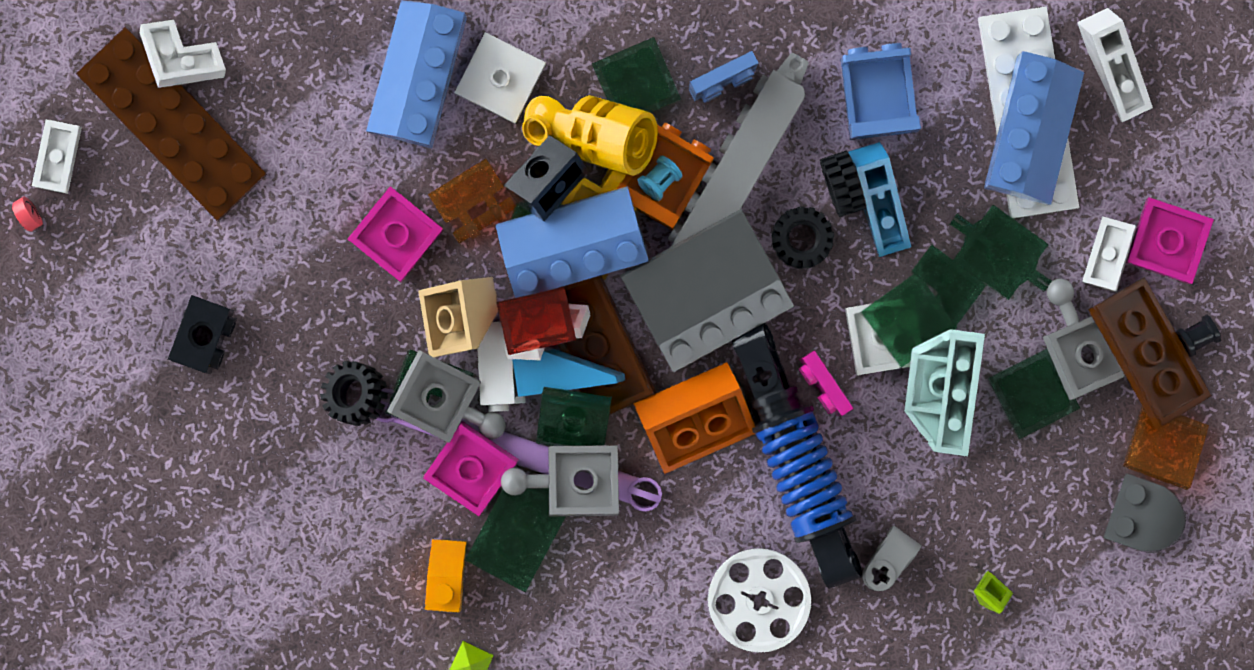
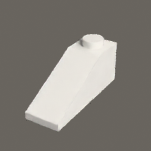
M1107 8L1077 22L1087 52L1121 122L1152 109L1153 107L1123 20Z

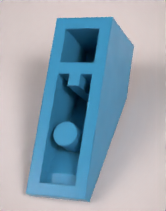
M878 142L849 151L848 153L852 158L864 192L863 195L866 200L864 212L878 256L882 257L912 247L890 158L882 144Z
M556 349L544 350L541 360L512 359L518 397L615 384L625 380V374Z

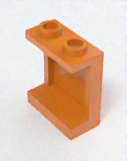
M664 122L662 127L657 124V142L648 165L637 175L631 176L626 174L617 189L628 186L633 206L637 208V211L673 230L713 162L714 157L709 155L711 149L695 139L690 144L680 138L682 133L680 130ZM660 156H665L677 165L683 177L679 181H674L663 192V198L660 201H655L640 188L637 179L642 175L646 176L657 165V159Z

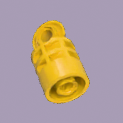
M591 95L581 98L572 110L565 109L557 100L549 96L533 98L526 107L522 125L525 138L535 146H540L550 135L577 152L582 161L631 176L641 173L650 162L658 135L657 121L652 113Z

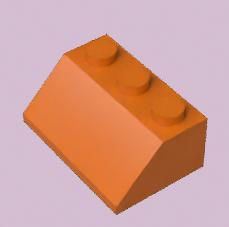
M728 362L633 403L664 474L755 434L752 430L755 424Z

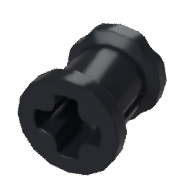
M1208 314L1202 316V321L1185 330L1182 328L1176 330L1180 341L1190 357L1196 355V350L1211 342L1219 343L1222 341L1216 324Z

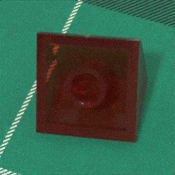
M565 287L496 302L508 355L576 340Z

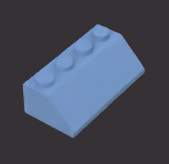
M401 0L366 132L430 149L433 148L467 20L465 12L429 3Z
M1022 51L1017 56L984 189L1051 205L1084 72L1057 59Z
M628 186L558 206L545 221H542L533 214L496 224L505 267L516 300L649 262L647 249Z

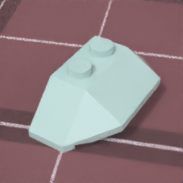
M950 329L912 348L904 411L918 431L926 438L934 452L968 456L985 334Z

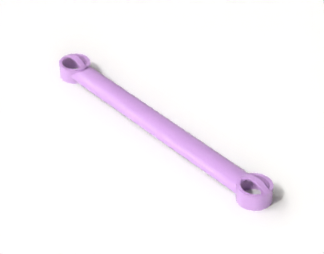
M382 389L383 392L394 396L397 393L393 389ZM381 400L380 403L385 404L384 409L388 410L390 403ZM379 416L376 419L380 422H394L432 435L396 416L389 418ZM464 419L461 420L469 426H471L472 428H474L475 430H477L478 432H480L478 426ZM504 432L497 439H490L519 460L516 465L542 474H549L548 446ZM618 471L619 500L630 503L635 509L645 512L653 510L658 506L661 501L662 492L655 480L647 477L638 478ZM580 472L575 475L574 484L589 489L593 486V478L587 472ZM638 482H649L657 488L658 495L643 491L634 486ZM631 494L654 501L655 504L646 507L640 506L632 500Z

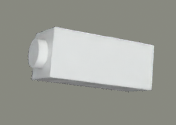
M515 321L492 322L477 349L479 381H481L479 385L480 405H488V412L509 411V404L526 403L525 396L516 397L512 359H507L505 346Z

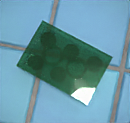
M527 488L520 495H509L502 490L465 561L526 593L566 516H549V488Z

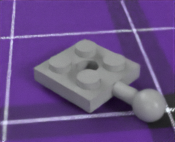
M1055 279L1047 287V297L1051 303L1060 307L1067 327L1044 336L1043 340L1069 400H1072L1125 377V374L1093 317L1090 316L1080 321L1071 302L1074 296L1072 284L1065 279ZM1084 346L1090 348L1093 352L1094 359L1091 364H1087L1082 360L1081 350Z
M420 350L387 410L390 414L450 443L462 419L478 426L480 433L488 439L499 438L506 428L505 420L500 414L496 412L483 414L469 407L481 381ZM432 388H440L442 391V398L436 405H428L426 401L427 393Z
M549 446V474L526 475L519 468H511L505 471L501 477V486L509 495H520L527 488H549V516L619 515L618 446ZM580 472L589 473L593 478V486L587 490L578 489L574 484L575 475Z

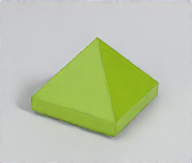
M989 571L983 575L974 590L979 604L998 614L1004 610L1013 595L1012 591Z
M463 641L450 670H487L494 655Z

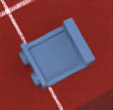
M902 43L882 45V51L868 52V47L852 48L847 50L848 55H843L840 59L850 140L916 133L921 129L920 118L916 113L910 64L911 48H902Z

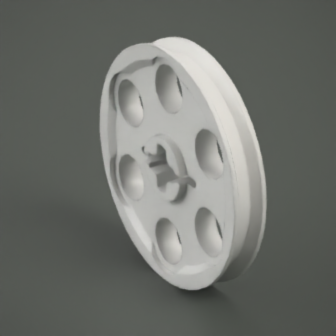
M749 549L733 555L716 571L709 587L708 607L715 627L728 642L746 651L769 652L784 647L800 634L810 614L811 593L805 575L791 559L769 549ZM770 559H777L783 565V572L778 578L771 579L764 574V564ZM743 563L748 567L749 575L745 581L735 582L730 578L729 570L733 564ZM790 587H798L803 592V600L797 606H789L784 601V593ZM760 591L766 592L765 599L770 604L777 606L778 609L768 605L767 607L761 605L759 610L753 608L754 602L749 597L741 594V592L758 595ZM729 594L734 598L735 608L732 612L722 614L716 609V600L720 595ZM777 618H783L789 623V632L782 638H777L770 632V625ZM742 622H750L755 627V636L750 641H741L736 636V628Z

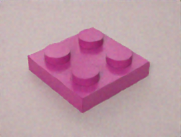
M390 186L348 237V240L402 283L444 229Z
M1148 197L1143 207L1126 263L1189 285L1193 284L1214 219Z
M815 351L799 359L803 365L798 369L809 386L816 384L822 393L817 399L828 414L835 413L836 416H843L853 409Z
M461 421L450 443L447 442L424 474L423 479L477 516H480L500 488L501 477L504 472L514 468L519 459Z

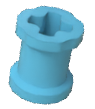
M660 156L657 159V165L646 176L642 175L637 179L640 188L655 201H660L663 198V192L674 181H679L683 177L677 165L665 156Z

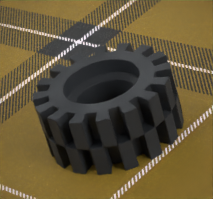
M845 150L820 159L825 183L838 216L843 217L866 209V200L860 185L861 182L848 151Z
M800 206L790 209L781 215L774 225L771 235L773 250H775L779 260L781 259L789 267L792 266L795 269L812 268L821 263L829 255L833 247L834 232H832V225L825 218V215L822 212L816 211L815 208ZM807 225L813 229L816 241L811 249L798 251L792 247L789 241V234L795 226Z
M355 361L342 362L343 366L337 364L332 367L336 372L335 374L331 372L326 374L325 377L330 380L328 384L322 382L321 388L326 389V393L320 394L321 400L327 402L322 406L325 411L330 412L328 415L333 419H337V421L354 426L367 425L371 423L369 418L377 419L380 416L376 412L377 409L384 410L385 404L380 402L381 398L387 399L388 393L382 391L383 388L387 387L386 381L380 380L383 375L375 371L376 369ZM354 381H359L362 385L361 397L354 406H349L346 400L347 390Z

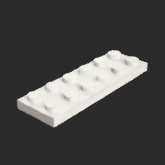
M1047 6L978 18L997 134L1017 56L1022 51L1055 59ZM1068 139L1051 205L1006 194L1010 219L1079 208Z

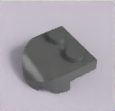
M1126 473L1103 538L1141 552L1158 553L1176 544L1181 538L1186 525V514L1180 500L1172 491L1159 484Z

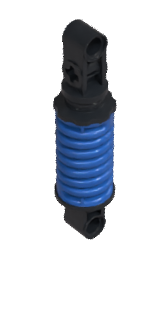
M763 323L732 340L736 355L742 363L748 383L755 397V400L751 403L752 407L758 410L761 420L752 430L756 434L757 439L766 444L762 448L763 454L767 456L774 455L767 460L768 467H780L774 470L771 476L777 481L784 479L776 485L778 492L789 491V493L781 497L782 504H794L786 509V515L788 517H795L801 514V516L792 520L790 524L795 536L794 541L795 543L810 541L818 562L821 577L827 588L831 589L862 577L861 564L845 530V527L857 519L852 514V511L846 509L847 498L838 495L842 491V485L839 482H834L837 479V472L830 469L833 464L832 459L825 457L828 453L827 447L820 445L823 442V436L821 433H816L819 425L813 412L814 407L813 405L801 406L798 402V397H796V393H798L797 387L790 386L776 350L772 332L768 325ZM770 370L772 377L762 380L760 374Z

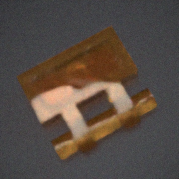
M486 158L428 194L446 224L458 217L464 226L452 232L459 244L470 237L475 239L480 236L481 230L496 221L498 223L507 219L506 215L517 208L511 197H508L499 204L493 195L503 190L504 186ZM485 201L489 210L472 220L467 211Z

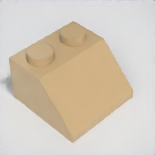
M493 277L460 280L418 290L430 356L435 358L478 349L498 313L497 294Z

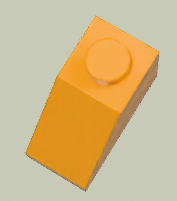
M432 539L427 573L425 610L460 612L462 610L466 555L465 541Z

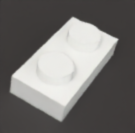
M45 120L32 183L33 187L68 194L82 127Z
M1102 216L1083 277V283L1117 293L1137 229L1136 225Z

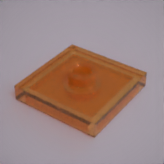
M1142 406L1123 467L1188 490L1192 485L1209 425L1180 415L1166 425L1155 429Z

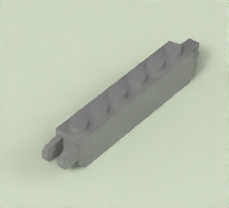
M791 52L777 71L773 70L769 77L764 74L762 75L753 91L758 95L753 106L745 104L736 122L741 124L735 136L729 133L719 149L724 154L718 166L711 163L702 179V181L707 183L701 195L696 192L693 194L685 208L690 213L684 225L677 222L668 238V240L673 242L672 246L741 209L805 98L804 88L800 84L809 64L807 60Z

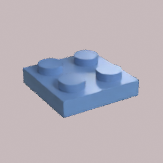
M753 51L690 81L689 91L694 101L702 98L704 103L709 102L722 95L723 87L732 83L734 88H737L751 81L758 66V61Z

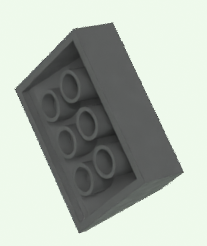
M742 209L648 259L649 262L639 264L620 275L673 373L794 307Z

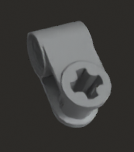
M894 525L887 532L885 540L880 542L876 552L862 573L864 584L874 591L889 589L902 571L912 562L922 546ZM884 567L885 572L883 575L887 578L886 582L874 584L872 582L874 579V575L871 573L872 569L879 570Z

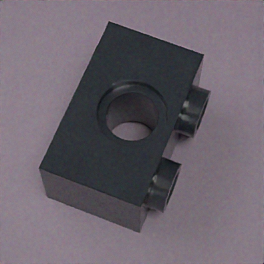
M549 135L504 186L517 204L542 221H545L587 175L589 170L577 152Z
M191 295L167 360L206 374H211L213 368L218 370L225 354V350L220 349L224 337L230 338L236 325L237 318L232 317L234 310ZM207 326L211 329L213 338L209 344L202 346L198 343L196 335L200 328Z

